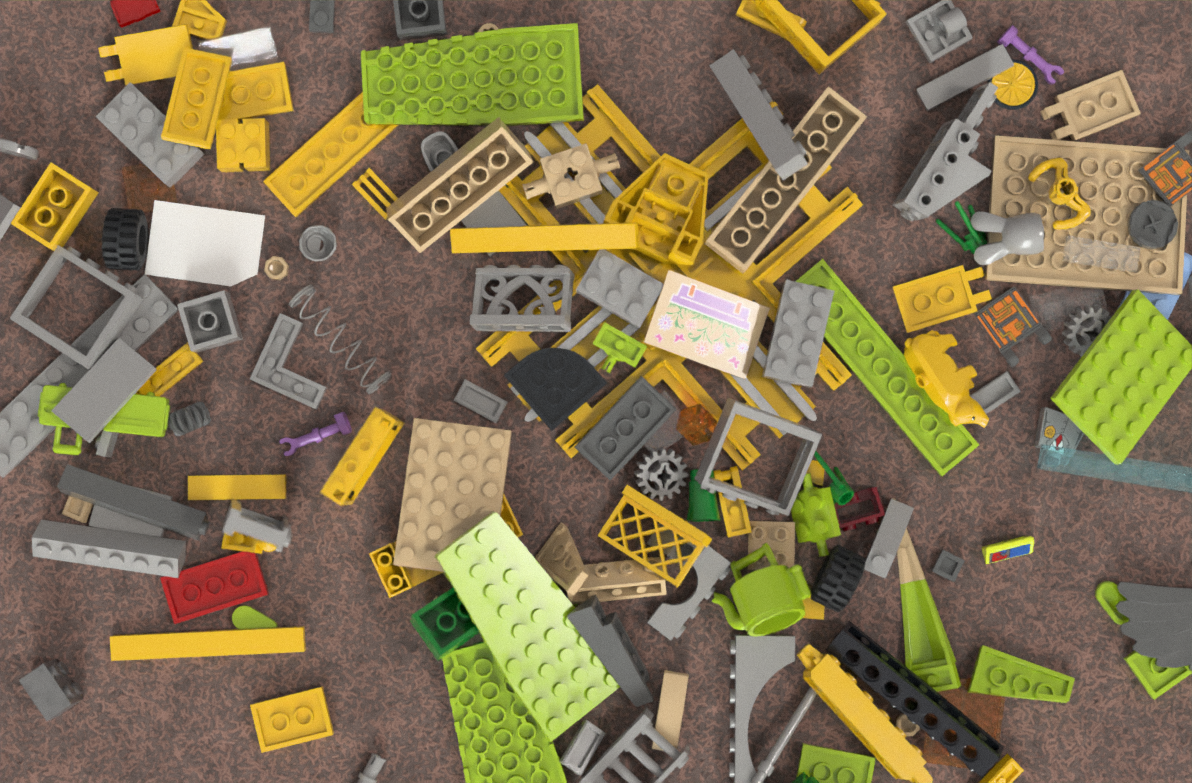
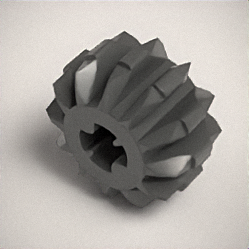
M197 402L169 414V427L173 430L175 436H181L201 428L211 422L209 410L204 402Z

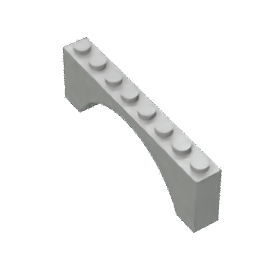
M735 634V640H730V654H734V664H730V679H734V689H730L729 700L730 703L734 704V713L729 714V727L734 728V738H729V753H734V762H729V777H733V783H751L756 775L748 747L750 713L759 692L767 681L780 669L795 661V636L791 634H769L758 637L750 636L749 634Z

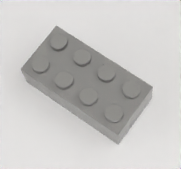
M129 83L96 116L169 188H172L204 155L198 147L162 140L161 134L166 116L132 83Z
M790 280L783 282L763 369V378L807 388L813 387L834 290Z

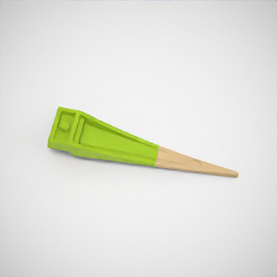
M906 527L897 550L906 667L937 692L959 688L961 684L955 664L956 659Z

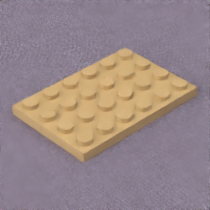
M414 418L393 565L445 572L439 561L436 560L435 555L491 512H496L501 516L512 431Z

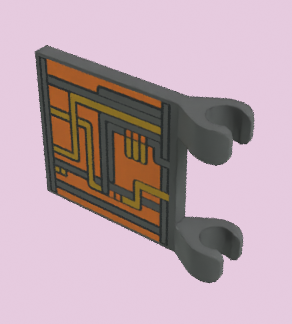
M1192 130L1138 170L1160 199L1170 207L1192 191V158L1184 150V147L1192 142Z
M1015 287L974 313L1010 367H1014L1019 363V359L1011 350V347L1033 332L1042 345H1046L1052 340L1050 334L1039 322Z

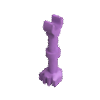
M1011 25L997 43L1003 44L1005 48L1011 43L1024 55L1023 58L1026 61L1030 60L1042 71L1047 83L1054 84L1056 81L1051 77V72L1055 71L1057 74L1062 75L1064 73L1063 69L1060 66H1053L1047 63L1036 53L1037 50L1033 46L1030 48L1017 36L1018 29Z
M345 412L334 415L336 423L321 429L319 427L314 428L311 433L298 438L286 437L279 441L280 444L286 442L291 444V449L284 452V455H293L297 448L314 441L319 443L323 441V438L341 432L343 435L351 433L352 429Z

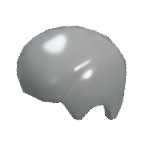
M324 225L308 227L302 233L299 240L300 251L307 259L315 262L330 258L337 247L336 236L330 228ZM321 240L324 244L322 250H320Z

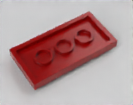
M239 552L183 570L178 578L167 576L160 578L174 624L269 594L257 553Z

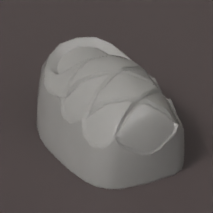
M442 131L431 134L421 143V151L430 171H433L458 150L452 139Z

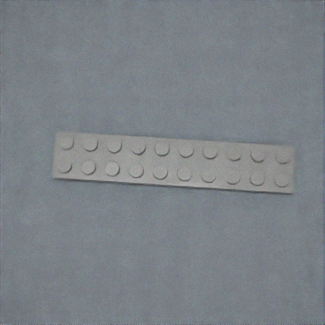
M146 274L133 285V287L138 289L136 294L144 300L119 336L134 351H137L179 310ZM122 295L71 345L87 355L125 296ZM62 353L0 412L1 477H5L56 428V426L39 423L38 408L40 393L43 391V387L45 385L59 386L60 383H65L67 387L73 388L89 369Z

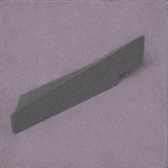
M597 595L591 596L568 614V619L634 706L638 707L653 702L654 698L645 683L650 680L648 671L617 613L613 612L606 616Z

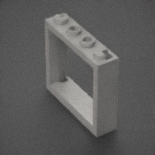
M58 245L10 319L90 370L119 338L144 299L136 294L138 289L126 282L124 286L117 282L119 277L107 270L105 274L99 271V264L89 258L86 262L80 259V252L70 246L66 250ZM67 259L125 296L87 355L29 318Z
M728 398L695 480L701 484L700 488L710 493H714L716 490L722 492V496L729 500L736 501L739 498L745 500L744 504L757 509L758 506L766 508V512L772 515L779 516V513L789 516L822 434L815 429ZM735 414L803 438L778 500L710 477Z

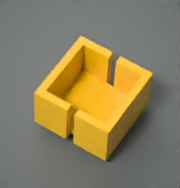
M265 118L243 119V124L238 119L218 120L216 126L217 169L221 172H244V168L247 171H270L269 122Z

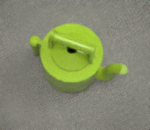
M764 543L759 549L738 561L730 563L736 580L731 586L730 592L738 612L732 601L723 594L714 592V599L712 600L713 603L722 606L725 617L731 627L736 630H746L750 636L758 637L776 633L801 620L806 613L802 600L810 597L811 592L802 573V567L800 565H793L789 568L785 565H778L770 546ZM767 556L770 567L755 570L742 577L740 570Z

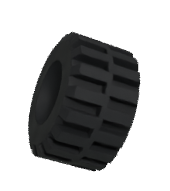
M111 208L107 212L102 230V254L106 267L109 269L138 271L142 268L147 255L148 224L146 216L141 209Z
M839 544L836 545L827 555L815 578L811 589V600L837 613L843 610L849 603L861 580L865 569V557Z

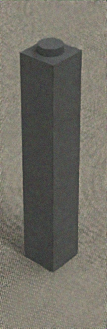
M68 464L57 485L59 491L68 496L198 541L201 535H206L210 525V521H207L206 512Z

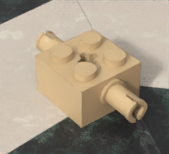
M586 143L541 158L540 163L544 172L543 178L522 185L527 199L546 192L551 193L555 207L559 209L602 194V187L598 178L600 177L599 174L619 169L620 165L615 153L598 160L592 159ZM571 171L573 174H577L575 181L572 182L569 178L565 179L568 176L567 173Z

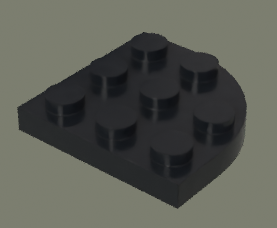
M545 348L535 351L523 358L504 375L551 431L608 384L583 356L562 348Z

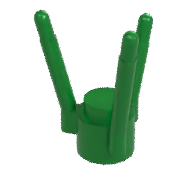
M956 201L955 205L970 233L964 236L966 241L962 240L940 219H936V223L958 242L964 251L970 250L974 254L979 246L988 244L985 239L987 236L983 231L973 228L960 202ZM970 204L968 205V209L972 217V215L975 214V211L973 206Z
M815 451V458L833 481L829 487L834 504L836 502L838 505L847 504L852 499L854 490L848 485L838 467H834L835 475L819 453Z

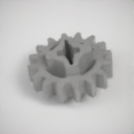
M1086 304L1084 310L1077 307L1076 315L1069 314L1071 321L1064 322V325L1068 327L1067 330L1062 331V334L1067 337L1064 343L1069 346L1068 349L1081 357L1112 318L1107 310L1102 309L1098 305L1091 307Z
M660 447L657 453L652 448L650 449L651 455L649 457L646 454L642 455L643 463H636L640 470L634 471V474L640 478L635 482L638 486H642L640 490L644 494L648 493L650 499H654L656 495L660 501H663L664 495L672 499V492L681 493L678 488L679 485L686 486L682 478L688 477V473L683 470L687 467V464L684 461L680 462L682 457L679 454L675 455V451L669 449L666 453V450ZM668 460L674 463L675 468L669 467ZM647 480L654 481L655 488L651 487Z

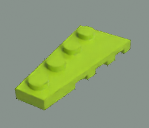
M982 645L979 648L967 693L1067 703L1071 696L1075 678Z

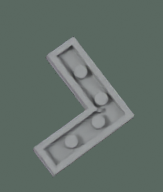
M280 313L250 380L314 409H318L327 387L283 368L303 323Z

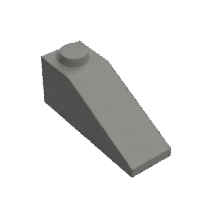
M891 498L865 558L864 570L886 579L914 507Z

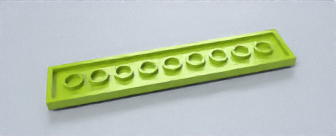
M823 259L795 281L834 290L824 338L940 476L945 475L979 446L962 424L955 427L950 422L947 412L931 400L924 388L918 386L915 374L908 365L905 356Z

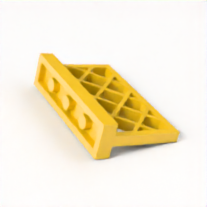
M627 485L622 492L624 494L622 499L599 532L598 537L676 587H679L703 548L708 547L712 539L706 533ZM628 503L634 507L635 517L623 519L622 510ZM652 518L655 529L642 532L640 520ZM636 521L638 533L626 536L624 524ZM620 525L622 537L611 539L606 536L611 527ZM673 531L675 541L662 544L660 532ZM656 533L658 546L646 548L643 536ZM639 537L642 549L631 552L628 549L627 540ZM690 542L696 546L691 555L682 557L680 544ZM676 546L678 558L665 561L663 549ZM659 550L661 562L656 564L648 563L647 553ZM679 562L681 571L676 579L668 575L666 565Z

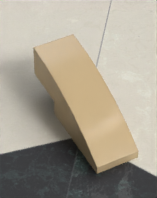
M664 670L654 729L677 749L689 674ZM652 740V749L662 750V749Z

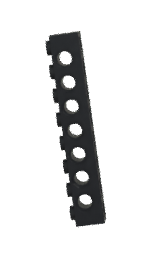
M851 621L845 624L826 648L831 655L849 668L854 676L860 677L865 681L871 690L887 699L892 707L899 709L913 724L925 730L931 739L937 740L951 755L958 757L972 772H976L982 777L1000 758L1004 749L1002 744ZM851 650L857 651L859 655L854 654ZM870 665L877 667L879 671L872 669ZM890 681L895 682L898 686L892 685ZM909 697L916 699L917 702H913ZM929 713L934 714L937 718L931 717ZM948 729L954 730L957 734L951 733ZM968 745L975 747L976 750L969 748Z

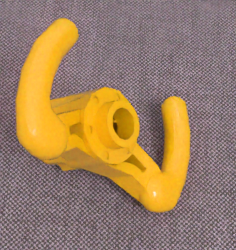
M1052 158L1041 162L1028 175L1029 181H1036L1044 171L1054 168L1055 182L1050 186L1048 192L1050 200L1058 205L1066 204L1077 211V215L1071 219L1055 220L1052 224L1053 228L1069 229L1084 222L1091 214L1090 206L1079 198L1077 193L1078 187L1074 180L1068 176L1067 162L1063 158Z

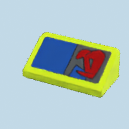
M1023 536L982 546L985 563L990 564L1032 553L1034 538L1032 536Z

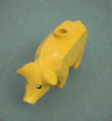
M931 330L927 334L906 339L904 356L915 374L918 386L924 388L931 400L947 412L950 422L955 427L960 424L973 423L985 428L989 417L981 405L971 398L969 394V389L974 387L971 379L977 376V372L972 365L958 368L955 361L945 353L948 348L958 345L952 334H939L938 331Z

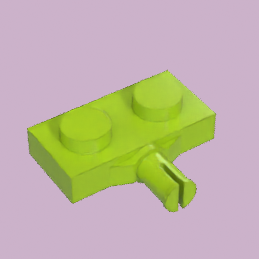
M605 322L593 342V345L604 350L608 355L601 369L605 370L610 362L606 370L608 373H611L616 361L625 362L635 368L647 348L646 345Z

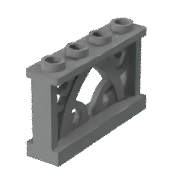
M485 265L483 268H476L472 314H470V325L476 331H571L570 315L575 275L567 266L555 265L553 268H545L540 265H531L530 268H521L517 265H508L507 268H498L494 265ZM490 280H499L500 282L498 287L491 286L492 290L497 293L495 297L488 295L485 291V286ZM560 280L563 283L561 292L549 297L548 294H552L557 289V286L549 287V282ZM527 285L538 294L540 299L532 302L526 308L524 315H519L516 307L506 299L519 287ZM484 299L491 302L486 315H483ZM562 300L561 315H556L553 302ZM501 305H505L510 308V313L508 315H502V311L505 308L501 307ZM544 305V307L538 308L541 310L540 315H533V310L536 307Z
M232 499L224 519L223 533L233 535V532L236 531L274 544L276 551L281 552L283 547H288L292 537L288 518L283 517L282 521L243 508L241 507V501Z

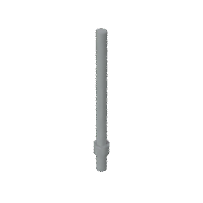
M811 687L766 759L762 760L758 765V772L751 783H763L766 776L771 775L774 770V763L817 696V693Z

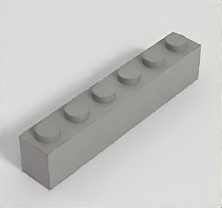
M733 49L709 65L781 179L785 180L806 166L808 163L803 155L807 152L799 141L794 143L792 137L795 136L788 123L785 125L781 123L780 120L784 118L777 106L773 108L770 106L769 103L773 101L766 89L762 91L759 89L758 86L762 83L755 72L751 74L748 72L747 69L751 66L744 55L739 57Z
M41 520L32 536L33 557L178 578L186 559V541Z

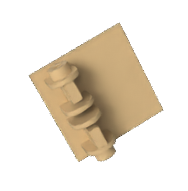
M749 521L752 533H748V554L762 547V544L767 543L778 565H785L791 568L795 561V522ZM767 556L749 565L748 570L770 567Z

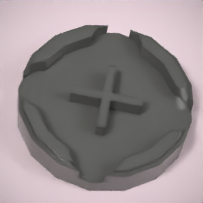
M1150 200L1141 203L1133 209L1129 215L1127 227L1129 235L1135 243L1143 248L1157 249L1162 248L1173 240L1177 234L1178 220L1169 205L1162 201Z

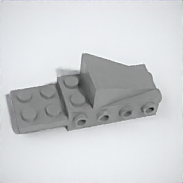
M991 82L976 88L958 118L943 123L892 204L902 211L900 215L905 219L917 221L929 218L931 214L988 177L992 172L968 156V154L971 155L976 150L979 144L977 139L980 134L973 130V128L976 129L984 118L981 115L986 107L989 108L997 97L994 93L998 87Z

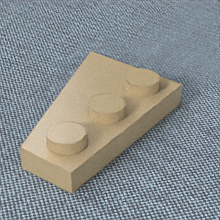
M561 522L535 559L552 579L574 595L583 585V582L588 577V573L569 529Z

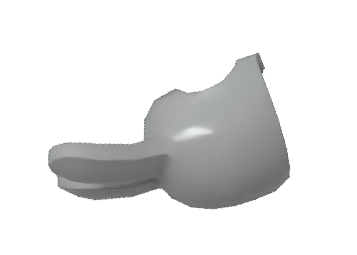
M976 212L972 215L971 224L975 230L1002 233L1001 241L981 245L975 250L974 259L980 265L991 264L1007 254L1033 255L1039 254L1044 250V227L1041 215L1038 213H1024L1010 218H1002L987 212Z

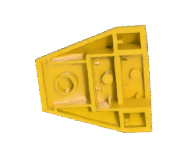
M664 153L613 201L603 223L637 222L639 247L632 249L664 264L692 265L703 243L709 174Z

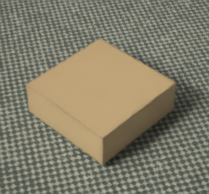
M69 496L62 514L86 523L94 504Z

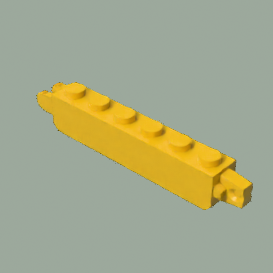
M806 644L797 653V656L806 668L803 671V679L895 779L910 780L912 783H932L933 777L924 768L927 762L921 757L923 755L921 750L917 746L911 745L905 739L906 734L899 727H894L890 723L889 715L872 703L874 700L866 691H861L858 688L856 679L839 667L841 664L837 658L831 654H821L813 646Z

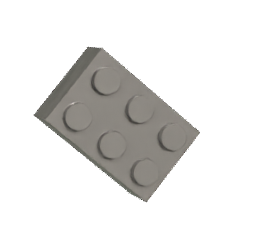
M600 249L579 283L576 293L640 329L660 295L664 284L607 250Z

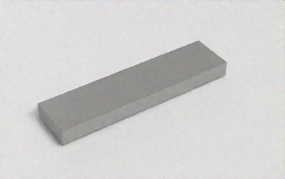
M1001 44L917 88L916 92L928 112L1012 68L1014 63L1004 45Z

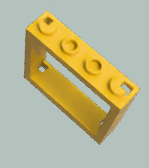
M756 0L755 2L756 6L819 75L878 25L887 15L880 7L881 3L878 1L852 0L870 21L828 56L778 0Z
M375 407L322 488L321 493L341 506L352 505L405 423L386 410ZM394 425L398 426L395 431L392 429ZM351 491H354L355 493L352 498H348Z

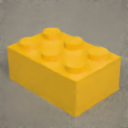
M51 162L10 224L55 251L58 245L64 247L99 192Z

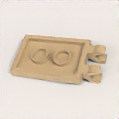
M1122 70L1054 97L1056 104L1040 111L1043 120L1060 113L1066 126L1050 133L1052 140H1061L1070 136L1072 141H1077L1141 114Z

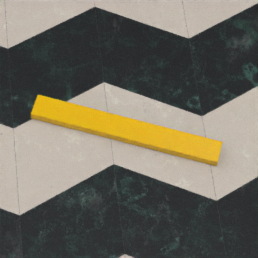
M637 222L450 229L452 253L631 249L639 247Z
M304 626L111 635V661L305 652Z

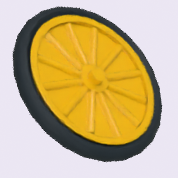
M1011 59L1014 66L989 79L988 83L991 82L998 87L994 93L997 96L994 101L997 105L1008 110H1017L1026 107L1033 101L1038 91V79L1030 65L1020 60Z

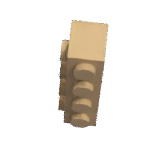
M661 557L648 558V563L650 564L661 562ZM636 560L601 562L584 565L588 577L583 582V585L574 595L567 591L568 600L575 605L582 604L593 595H597L600 602L666 595V581Z

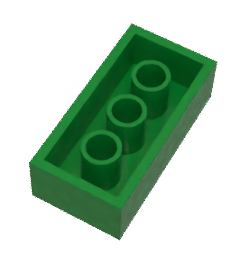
M454 587L412 614L410 622L437 661L480 633L477 626L472 622L463 602L458 598Z

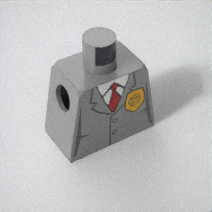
M1047 407L1040 409L1034 446L1045 450L1040 463L1055 468L1059 455L1065 458H1070L1073 455L1084 432L1066 414Z

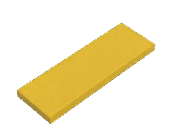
M362 92L263 182L287 209L297 217L400 124H366L364 121Z

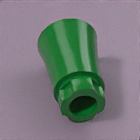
M698 469L691 470L687 522L720 521L716 490L714 493H710L700 488L701 484L695 480ZM713 470L710 475V477L714 478Z

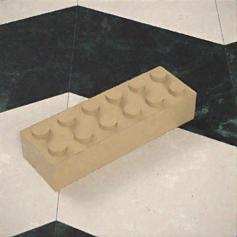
M498 117L387 207L388 220L421 253L533 163L530 152Z

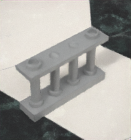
M646 708L583 774L579 783H608L603 779L604 775L601 774L607 767L610 770L613 768L628 783H642L619 761L618 755L623 750L632 753L656 776L650 783H661L676 767L680 769L689 760L687 755L689 754L690 747L686 745L679 752L652 727L653 723L651 721L654 714ZM639 733L646 734L672 758L664 769L635 744L637 742L635 738Z

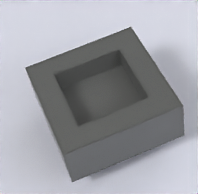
M941 549L931 571L955 582L965 560Z

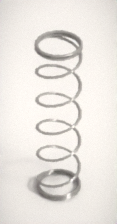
M312 284L304 287L289 301V306L293 308L302 302L300 297L303 294L306 295L305 297L309 296L300 310L301 319H309L316 315L301 316L304 307L316 292ZM328 306V307H326V308H324L323 310L320 311V312H324V311H326V312L324 313V315L322 316V318L319 320V322H318V324H317V326H316V328H315V335H316V336H324V335H327V334H329V333L331 332V331H328V332L323 333V334H317V329H318L320 323L322 322V320L324 319V317H325V316L327 315V313L330 311L331 306ZM343 323L335 328L339 329L340 327H342L331 343V353L342 352L346 349L343 348L338 351H332L333 344L338 338V336L341 334L343 329L346 327V323ZM358 340V341H356V342H354V343H352V344L350 345V346H354L355 344H357V346L354 348V350L352 351V353L349 355V357H348V359H347V361H346V363H345V369H346V370H353V369L359 368V367L361 366V365H357V366L352 367V368H347V364H348L350 358L352 357V355L354 354V352L357 350V348L360 346L362 340ZM373 357L365 362L368 363L373 360L360 381L361 387H368L366 390L368 394L376 391L379 388L377 385L380 382L384 383L391 377V373L387 371L374 382L362 385L363 379L376 362L377 357Z

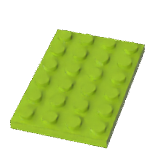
M1138 289L1132 290L1050 399L1115 465L1121 464L1192 369V345Z

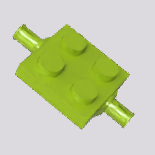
M811 473L804 477L802 482L804 490L797 494L791 508L793 522H795L798 543L808 541L816 543L819 557L829 555L826 540L841 535L830 487L821 489L813 487Z

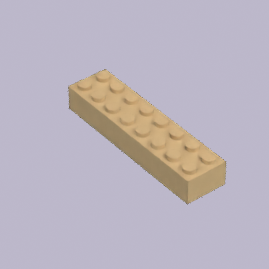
M828 86L793 130L795 136L792 137L794 143L797 141L801 143L807 152L803 157L808 164L785 180H782L769 161L710 235L705 245L744 274L867 116Z

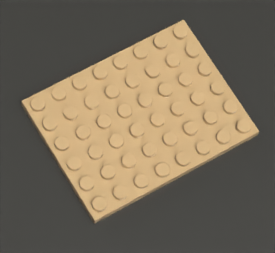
M995 136L993 138L989 213L1002 218H1010L1033 212L1040 214L1044 227V250L1039 254L1033 255L1007 254L1001 259L986 265L985 280L1119 291L1138 289L1140 292L1181 295L1183 288L1187 195L1171 206L1178 220L1177 234L1171 242L1162 248L1147 249L1141 247L1133 241L1127 227L1129 215L1135 207L1150 200L1162 201L1138 170L1167 148ZM1063 158L1067 162L1068 176L1076 183L1079 198L1090 206V216L1075 227L1054 229L1052 226L1055 220H1067L1077 215V211L1068 205L1055 204L1049 198L1050 186L1055 182V169L1050 168L1044 171L1034 182L1028 179L1031 171L1041 162L1048 159ZM988 232V244L1002 240V233Z

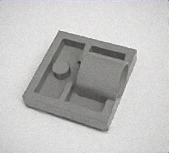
M942 0L906 21L908 28L929 63L934 62L973 39L966 27L967 21L964 14L958 7L953 5L951 0Z

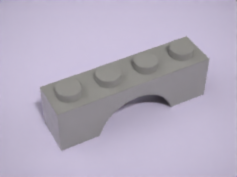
M710 546L704 547L693 564L697 575V584L692 595L685 601L676 604L661 602L647 620V623L669 640H672L673 637L678 639L686 629L683 625L689 617L693 619L700 611L701 607L698 605L702 599L708 600L716 588L713 587L718 579L723 580L731 570L728 567L730 562Z

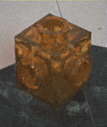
M701 404L681 410L676 429L695 446L711 440L717 420Z

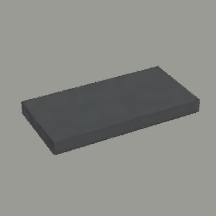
M640 376L574 447L602 474L611 480L677 409L647 380Z

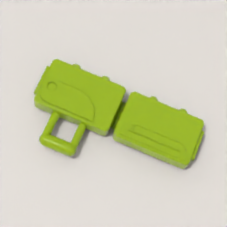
M60 383L59 386L45 385L40 393L38 417L40 424L56 426L52 447L53 452L79 455L81 453L82 437L77 433L75 445L60 444L62 427H71L52 412L53 408L72 388L67 387L65 383ZM148 392L146 395L134 394L103 430L115 433L164 437L168 427L169 399L155 396L153 392Z

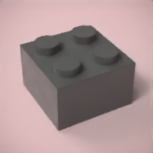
M393 0L396 30L400 41L448 35L444 0Z

